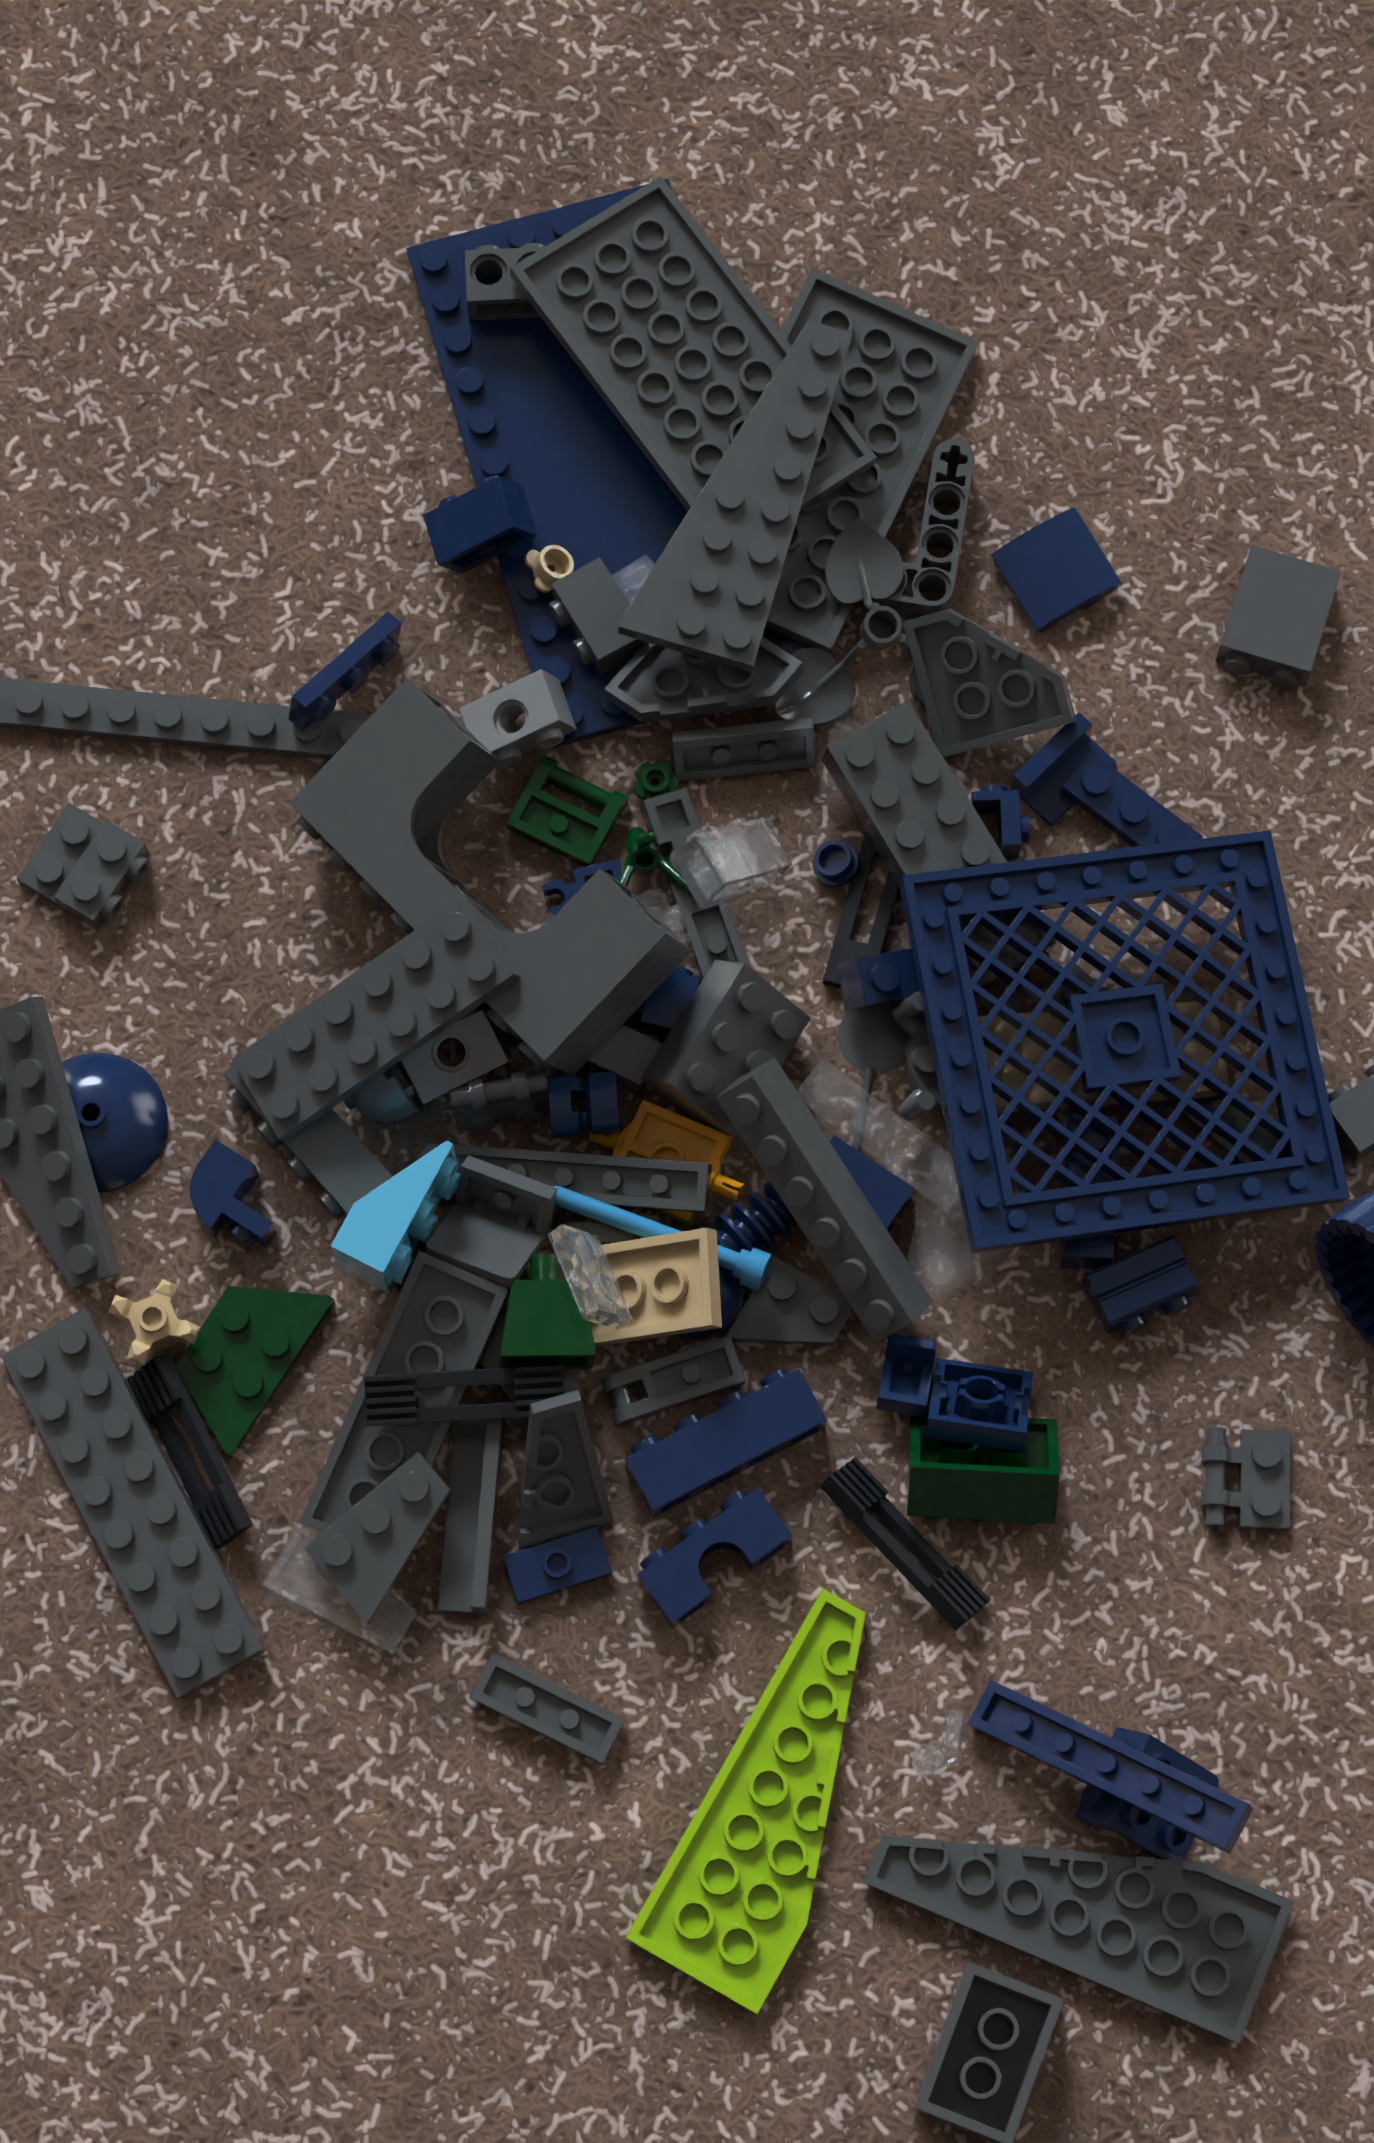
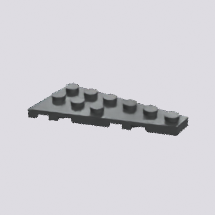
M43 996L30 997L0 1009V1174L70 1287L79 1288L119 1275L121 1271Z

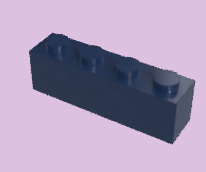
M780 1369L760 1381L762 1388L744 1396L742 1391L733 1393L716 1404L719 1409L718 1411L702 1419L699 1413L691 1415L673 1426L675 1433L660 1441L657 1440L656 1436H652L630 1448L632 1455L625 1458L626 1468L653 1518L826 1428L827 1419L800 1369L789 1374L786 1369Z

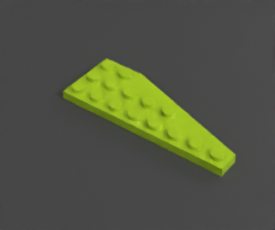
M825 1589L821 1590L625 1937L629 1942L755 2015H758L807 1926L866 1612Z

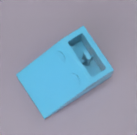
M445 1141L353 1204L330 1246L338 1269L388 1294L391 1293L396 1283L400 1285L405 1283L415 1260L410 1257L419 1240L424 1243L427 1242L437 1224L438 1216L434 1215L437 1206L442 1198L449 1200L458 1186L461 1174L456 1172L459 1162L456 1159L453 1143Z

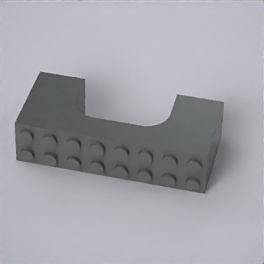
M406 678L290 802L301 814L296 822L315 840L320 839L330 848L327 852L328 855L347 872L351 870L362 880L359 886L378 904L382 902L393 911L390 915L391 919L408 935L464 895L472 898L520 978L483 1003L489 1008L486 1015L505 1033L510 1031L516 1038L522 1041L518 1047L538 1066L542 1064L552 1073L560 1069L567 1074H576L692 950L627 886L601 868L544 926L526 933H511L450 872L441 850L442 833L449 816L500 761L439 700L409 678Z

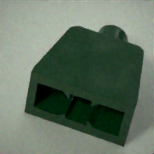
M551 1254L532 1256L530 1258V1280H514L511 1284L499 1368L563 1365V1369H592L596 1352L581 1281L577 1279H560L558 1256Z

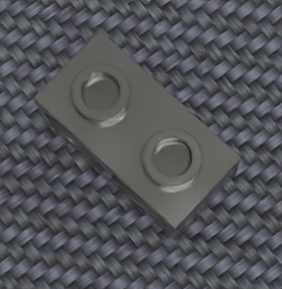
M529 243L521 248L501 249L495 245H483L475 250H465L469 321L540 317L510 277V268L546 245ZM486 276H495L500 279L493 285H484L479 282Z

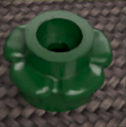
M661 760L653 764L650 762L641 764L635 771L636 780L632 784L635 795L639 799L647 800L677 791L679 779L673 774V767ZM657 778L660 780V784L654 786L651 784V780Z

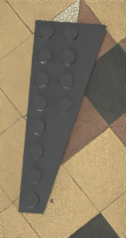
M810 320L807 321L625 611L619 624L618 634L752 673L853 333Z

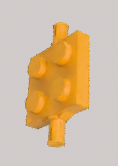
M643 1100L633 1121L623 1129L622 1133L593 1135L590 1132L589 1141L612 1149L613 1156L709 1163L712 1165L709 1196L714 1192L738 1203L741 1199L740 1194L743 1195L744 1183L720 1174L721 1163L732 1142L730 1136ZM653 1210L689 1226H692L697 1213Z

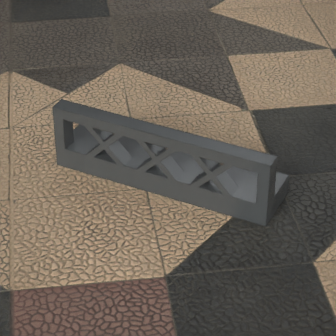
M504 1418L455 1421L449 1488L452 1491L448 1495L438 1612L488 1616L505 1425Z

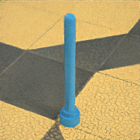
M552 1186L558 1188L555 1201L556 1206L642 1238L682 1232L564 1187ZM717 1244L719 1266L733 1271V1277L741 1279V1285L759 1291L768 1273L772 1254L757 1248H753L751 1251L742 1249L739 1253Z

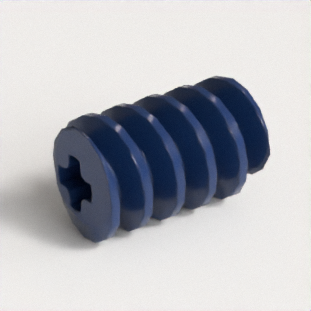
M767 1182L763 1186L765 1199L754 1192L747 1196L749 1210L737 1202L731 1206L733 1221L722 1213L715 1216L718 1245L740 1253L742 1249L751 1251L753 1248L758 1249L757 1245L762 1243L773 1252L777 1249L774 1234L777 1232L788 1241L793 1239L790 1224L793 1222L797 1224L771 1182ZM703 1223L702 1225L703 1228L713 1229L708 1224Z

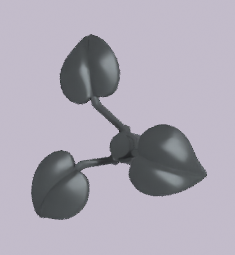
M860 517L850 522L832 545L826 561L825 579L830 593L838 602L849 605L863 599L864 606L869 612L860 626L861 640L838 665H836L830 653L820 648H802L791 654L803 662V673L775 704V713L783 720L812 717L813 725L831 722L842 716L851 706L856 695L854 682L842 672L867 647L872 650L881 651L888 649L893 643H897L908 660L913 662L909 644L906 641V635L900 633L902 621L899 614L891 607L880 606L879 603L872 602V599H886L898 589L904 572L901 556L890 541L876 532ZM913 667L909 674V686L915 698L925 706L915 667Z

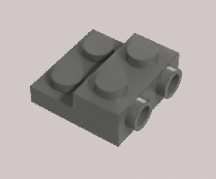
M68 803L18 876L17 881L20 885L98 930L104 920L111 922L120 912L124 903V898L121 895L129 883L133 882L136 884L145 875L150 864V859L147 858L149 851L145 842L111 822L105 820L103 823L73 804Z

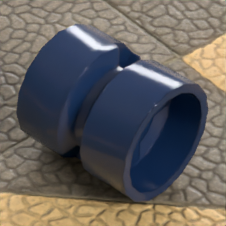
M616 1071L589 1073L585 1081H580L575 1074L548 1076L552 1138L579 1136L583 1128H588L593 1135L620 1133ZM586 1097L587 1111H573V1099Z

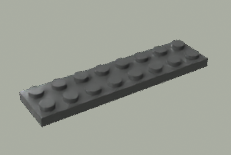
M84 1307L1 1355L178 1699L186 1697L267 1651L91 1311Z

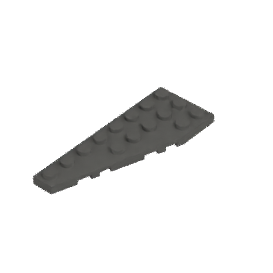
M882 1836L863 1882L868 1887L1237 2045L1240 2044L1294 1904L1293 1900L1201 1861L1164 1860L1153 1857H1128L1030 1847L1017 1848L981 1843L943 1842V1840Z

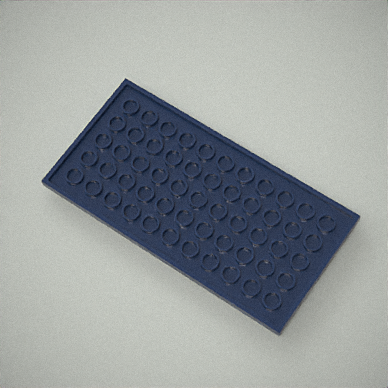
M664 179L671 188L669 179ZM645 185L406 248L475 485L481 479L489 476H501L523 485L536 528L537 536L498 555L497 559L531 674L542 669L559 679L577 730L564 735V740L553 748L648 722L642 723L605 698L604 688L627 662L601 676L598 675L592 664L585 666L574 650L572 641L576 640L569 626L561 628L551 613L549 603L553 601L552 590L544 593L536 588L533 571L525 563L526 554L530 550L541 552L549 545L561 546L573 558V572L600 557L630 604L688 512L541 317L469 321L465 250H475L483 245H495L501 249L521 248L529 243H541L547 246ZM486 276L479 282L484 285H493L500 279L495 276ZM765 627L763 637L789 654H793L802 648H810Z

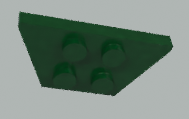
M228 1286L202 1324L195 1343L188 1345L175 1366L185 1386L224 1452L229 1457L233 1458L334 1305L335 1300L332 1297L321 1294Z

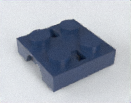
M936 1358L926 1438L939 1439L950 1443L960 1442L987 1446L997 1450L1007 1449L1024 1452L1033 1372Z

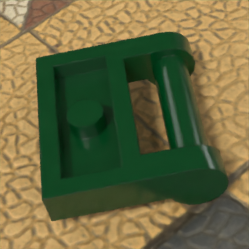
M545 755L540 760L508 818L506 827L508 830L583 867L594 864L615 823L619 820L628 803L629 796L618 790L611 793L558 767V761ZM550 783L603 809L598 818L545 792V787Z

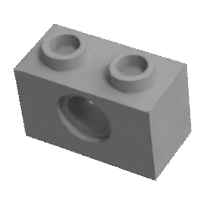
M542 669L459 708L466 728L500 761L496 765L497 768H507L519 763L523 759V754L536 748L547 749L554 747L564 740V735L577 730L559 679ZM525 713L523 727L514 733L516 719Z
M488 1007L476 1011V1009L472 1010L401 1060L423 1104L514 1058L499 1027L486 1015V1012L489 1010ZM455 1038L462 1042L466 1051L462 1062L452 1063L445 1059L442 1054V1043L445 1039Z

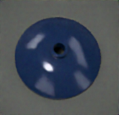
M88 1053L63 1061V1069L98 1193L117 1190L129 1185L146 1173L154 1164L162 1151L167 1137L168 1112L159 1086L145 1069L135 1062L118 1055ZM90 1108L100 1110V1116L95 1121L84 1120V1114Z

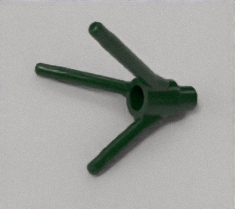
M634 827L628 831V840L626 842L628 855L618 881L628 886L635 871H649L655 867L663 871L692 897H696L699 894V890L657 851L654 841L657 839L655 832L645 833L640 827Z

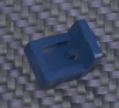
M988 785L980 788L979 791L972 792L970 802L978 814H998L999 849L1005 858H1019L1021 843H1029V816L1020 815L1019 790L1008 791V788L1002 785Z
M892 1334L888 1337L876 1409L925 1417L937 1347L936 1342L914 1336Z

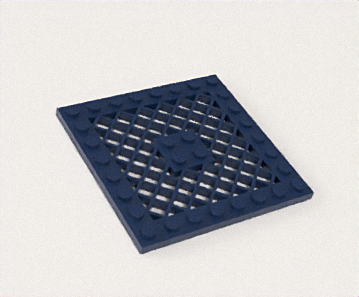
M1271 830L902 875L899 880V886L971 1254L1345 1202L1350 1197ZM1230 887L1231 893L1225 890L1224 888ZM1202 890L1193 904L1177 894ZM1208 895L1230 910L1221 924L1199 909ZM1157 896L1147 910L1132 900ZM1162 901H1165L1184 915L1175 930L1153 915ZM1111 902L1101 916L1086 906L1088 904ZM1116 906L1139 921L1129 936L1107 921ZM1064 908L1055 922L1040 912V910ZM1070 912L1093 927L1083 942L1061 927V924ZM1019 913L1009 928L993 917ZM1235 915L1241 939L1226 929ZM1024 917L1046 932V935L1037 947H1034L1014 932ZM972 919L962 933L959 920ZM1190 920L1212 935L1203 949H1200L1181 935ZM978 923L1000 938L990 954L968 938ZM1144 926L1166 941L1157 955H1154L1135 941ZM1098 932L1120 946V949L1111 961H1108L1089 947V944ZM1052 937L1074 952L1065 967H1062L1042 952ZM1218 940L1240 955L1230 970L1209 955V952ZM1005 943L1028 958L1018 974L995 958ZM1172 946L1194 961L1185 975H1182L1163 961V958ZM1126 951L1148 966L1139 981H1136L1116 966ZM966 954L982 964L972 979L970 978ZM1080 957L1102 972L1092 987L1070 972ZM1245 961L1250 984L1236 975ZM1033 963L1056 978L1046 993L1023 978ZM1200 966L1221 980V983L1212 995L1190 980ZM987 969L1009 984L999 1000L977 984ZM1154 971L1176 987L1167 1000L1163 984L1144 986ZM1108 977L1124 988L1098 992ZM1061 983L1077 993V995H1070L1065 1001L1067 1009L1051 998ZM1227 986L1249 1000L1240 1015L1218 1000ZM1015 989L1037 1004L1027 1020L1005 1005V1002ZM1181 992H1184L1203 1006L1194 1021L1172 1006ZM975 1000L991 1010L981 1025L979 1024ZM1254 1007H1256L1260 1030L1246 1021ZM1043 1009L1065 1024L1055 1040L1033 1025ZM1209 1012H1212L1231 1026L1222 1041L1200 1027ZM996 1015L1019 1030L1008 1046L986 1031ZM1171 1023L1185 1032L1177 1046H1175ZM1070 1030L1076 1055L1061 1045ZM1237 1032H1240L1259 1046L1250 1061L1228 1047ZM1024 1035L1046 1050L1036 1066L1014 1051ZM1191 1038H1194L1213 1052L1204 1067H1201L1182 1053ZM984 1046L1000 1056L990 1072ZM1264 1053L1266 1054L1270 1076L1256 1067ZM1052 1055L1074 1070V1073L1064 1086L1042 1071ZM1219 1058L1241 1072L1232 1087H1229L1210 1073ZM1005 1062H1008L1028 1077L1018 1092H1015L995 1077ZM1180 1068L1195 1078L1185 1094L1169 1083L1177 1081L1182 1076ZM1080 1076L1084 1093L1102 1091L1092 1106L1070 1091ZM1247 1078L1269 1092L1259 1107L1238 1093ZM1033 1082H1036L1056 1097L1046 1112H1043L1023 1097ZM1201 1084L1223 1098L1213 1114L1191 1099ZM1149 1085L1139 1100L1122 1089ZM1155 1090L1177 1105L1167 1120L1145 1105ZM993 1092L1009 1103L999 1118ZM1108 1096L1130 1110L1121 1126H1118L1098 1111ZM1274 1099L1280 1123L1265 1113ZM1062 1102L1084 1117L1073 1133L1052 1118V1115ZM1229 1104L1251 1119L1241 1134L1219 1119ZM1015 1108L1037 1123L1027 1139L1004 1124ZM1183 1110L1205 1125L1195 1140L1173 1125ZM1136 1116L1158 1131L1148 1147L1127 1132ZM1090 1122L1112 1137L1102 1153L1079 1138ZM1257 1124L1278 1138L1269 1154L1248 1140ZM1043 1128L1065 1143L1055 1159L1033 1145V1142ZM1211 1130L1233 1145L1223 1160L1201 1146ZM1165 1136L1187 1151L1176 1167L1154 1152ZM1002 1139L1018 1149V1152L1008 1165ZM1118 1142L1140 1157L1130 1173L1108 1159V1156ZM1285 1146L1287 1158L1276 1159ZM1071 1149L1093 1163L1083 1180L1061 1165ZM1239 1150L1256 1161L1230 1165ZM1024 1155L1047 1170L1036 1186L1013 1171ZM1193 1156L1209 1167L1183 1172ZM1146 1163L1162 1173V1175L1136 1178ZM1099 1169L1116 1180L1090 1184ZM1053 1175L1069 1186L1067 1188L1042 1191ZM1012 1186L1023 1194L1013 1195Z

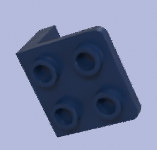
M1116 1727L1111 1738L1218 1788L1219 1780L1215 1774L1152 1735ZM1089 1785L1085 1787L1082 1793L1081 1804L1075 1814L1076 1818L1091 1826L1118 1833L1159 1859L1185 1860L1195 1838Z

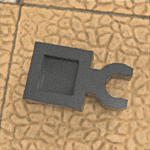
M687 788L643 800L639 806L648 832H655L657 834V839L654 841L655 847L659 848L665 845L668 847L669 854L666 861L680 873H682V868L679 864V857L681 855L688 856L696 870L699 867L705 866L703 851L693 844L690 839L698 836L702 830Z

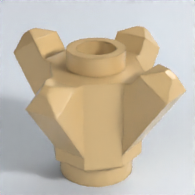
M162 1279L153 1296L136 1303L115 1295L108 1312L131 1325L136 1334V1338L132 1342L127 1356L128 1360L145 1365L156 1352L174 1346L176 1343H195L201 1327L187 1320H180L175 1311L179 1285Z

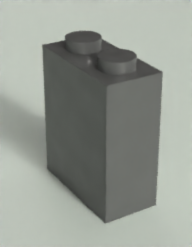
M1251 545L1216 660L1224 662L1226 669L1237 674L1247 675L1253 671L1270 676L1269 680L1280 687L1294 688L1296 685L1305 687L1313 667L1342 571Z

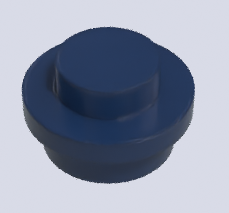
M831 840L823 843L817 849L813 859V870L817 878L823 884L832 887L849 883L857 875L860 868L858 852L850 843L842 840Z

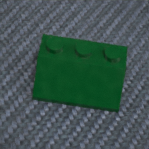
M925 1412V1417L910 1415L907 1516H920L925 1519H970L976 1522H987L990 1520L1012 1521L1027 1525L1038 1523L1055 1524L1060 1476L1057 1419L1028 1418L1024 1452L926 1438L929 1412Z

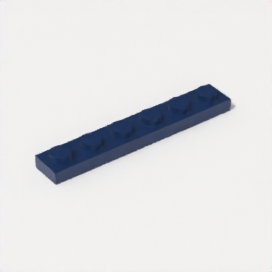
M990 1680L967 1723L974 1730L1229 1854L1233 1850L1253 1811L1249 1803L993 1680Z

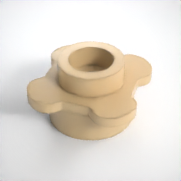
M558 545L546 546L541 552L530 550L525 556L526 565L533 571L536 588L544 593L550 592L552 590V583L572 573L574 569L572 556L566 549Z

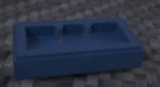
M597 1526L503 1556L518 1605L612 1575Z

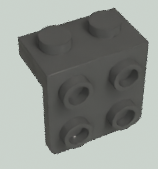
M468 1155L460 1168L461 1177L458 1182L455 1204L428 1239L425 1253L492 1282L510 1286L514 1280H518L529 1264L530 1258L536 1254L550 1234L558 1188Z

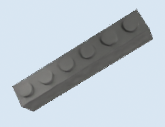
M776 1058L770 1059L739 1077L716 1097L717 1101L873 1341L877 1343L913 1324L933 1300Z

